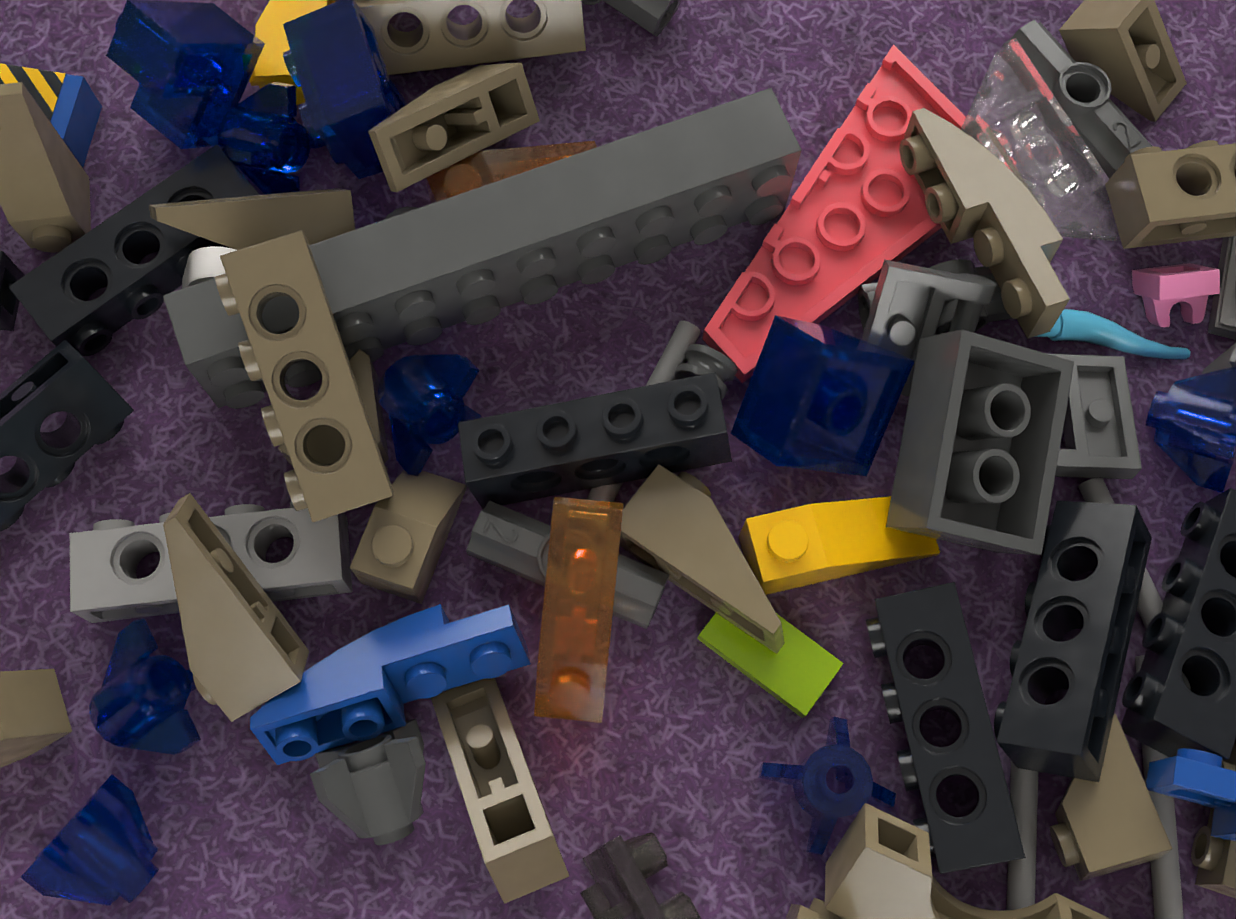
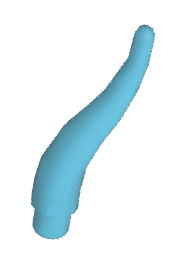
M1064 309L1050 332L1035 336L1048 337L1052 341L1087 342L1125 353L1161 359H1187L1191 353L1187 348L1169 347L1145 339L1121 325L1093 313Z

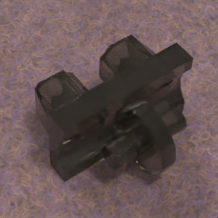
M650 832L626 841L619 835L583 858L596 883L580 892L593 919H701L690 897L685 895L683 891L671 896L660 904L657 903L645 879L667 867L668 863L667 855L654 833Z

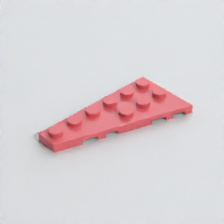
M894 44L883 59L881 67L871 82L867 83L857 98L854 108L842 126L837 128L792 196L789 206L777 224L773 225L763 240L761 248L746 271L741 273L704 329L702 339L710 348L721 352L732 360L738 369L735 376L741 383L745 382L854 297L862 284H869L880 276L884 259L895 262L900 261L942 228L940 223L936 224L930 218L925 205V195L915 176L909 175L905 171L900 158V142L904 139L913 111L922 108L931 111L977 140L1010 170L1014 166Z

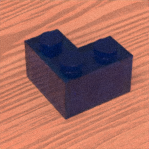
M127 0L123 12L117 19L116 30L106 56L139 82L130 108L180 149L218 145L226 135L265 43L214 3Z
M339 0L284 23L283 27L290 50L283 52V58L294 83L298 87H302L306 102L299 104V112L309 135L314 140L322 138L334 162L337 165L344 163L358 179L383 172L368 131L408 103L389 79L373 26L354 0Z

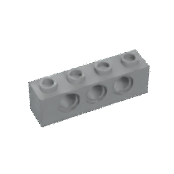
M291 501L290 508L266 511L263 506L255 504L234 505L225 509V515L209 517L272 602L353 592L348 520L344 512L312 523L308 508L296 511ZM170 513L161 515L159 523L135 525L134 522L129 520L110 519L94 523L92 531L69 533L70 612L91 623L179 613L163 527ZM283 537L294 539L293 549L287 558L277 563L266 562V552L272 542ZM159 552L160 561L156 570L145 578L137 579L136 570L141 559L150 553Z

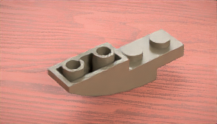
M925 108L913 111L904 139L900 142V158L905 171L909 175H914L925 195V205L930 218L934 223H940L950 244L969 238L974 239V249L977 258L983 266L990 268L1001 289V298L1005 310L1012 318L1018 320L1027 339L1050 332L1070 300L1050 264L1063 241L1062 236L1046 211L1027 187L988 149L957 126Z

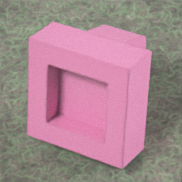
M1191 263L1132 270V286L1134 294L1142 296L1146 317L1152 325L1163 328L1170 327V310L1177 302L1181 305V315L1184 322L1197 324L1201 323L1204 319L1208 295L1220 294V269Z

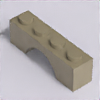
M864 803L827 860L825 867V909L838 915L841 919H1110L1057 893L1036 904L1015 910H987L966 904L949 894L932 874L929 833L867 803Z

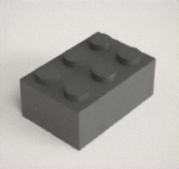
M963 329L920 338L886 527L995 553L1042 555L1074 361Z

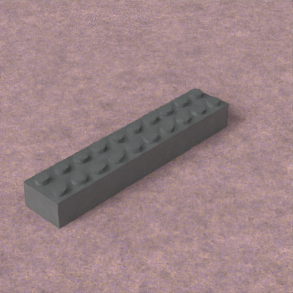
M768 88L309 246L348 360L350 361L360 349L369 355L371 361L374 362L382 357L385 349L404 342L414 346L429 343L437 339L442 334V329L464 321L469 325L488 322L499 315L501 308L523 300L529 305L542 303L552 298L560 287L580 280L583 284L587 285L601 282L610 277L616 267L636 260L642 265L655 263L666 257L673 247L690 241H694L697 245L711 243L722 237L729 227L749 221L751 225L767 223L776 218L783 208H786L802 150L772 88ZM215 278L163 295L184 363L218 408L228 406L229 408L239 409L249 407L264 398V392L267 391L263 379L253 382L250 380L238 347L239 342L248 340L240 313L228 316L220 298ZM286 296L271 299L263 309L262 318L265 327L274 334H283L292 330L299 320V307L296 301ZM298 361L287 370L285 385L288 384L291 387L311 385L322 378L321 371L311 361Z

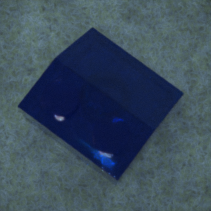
M775 315L730 434L776 466L867 476L914 361L901 354L820 324Z

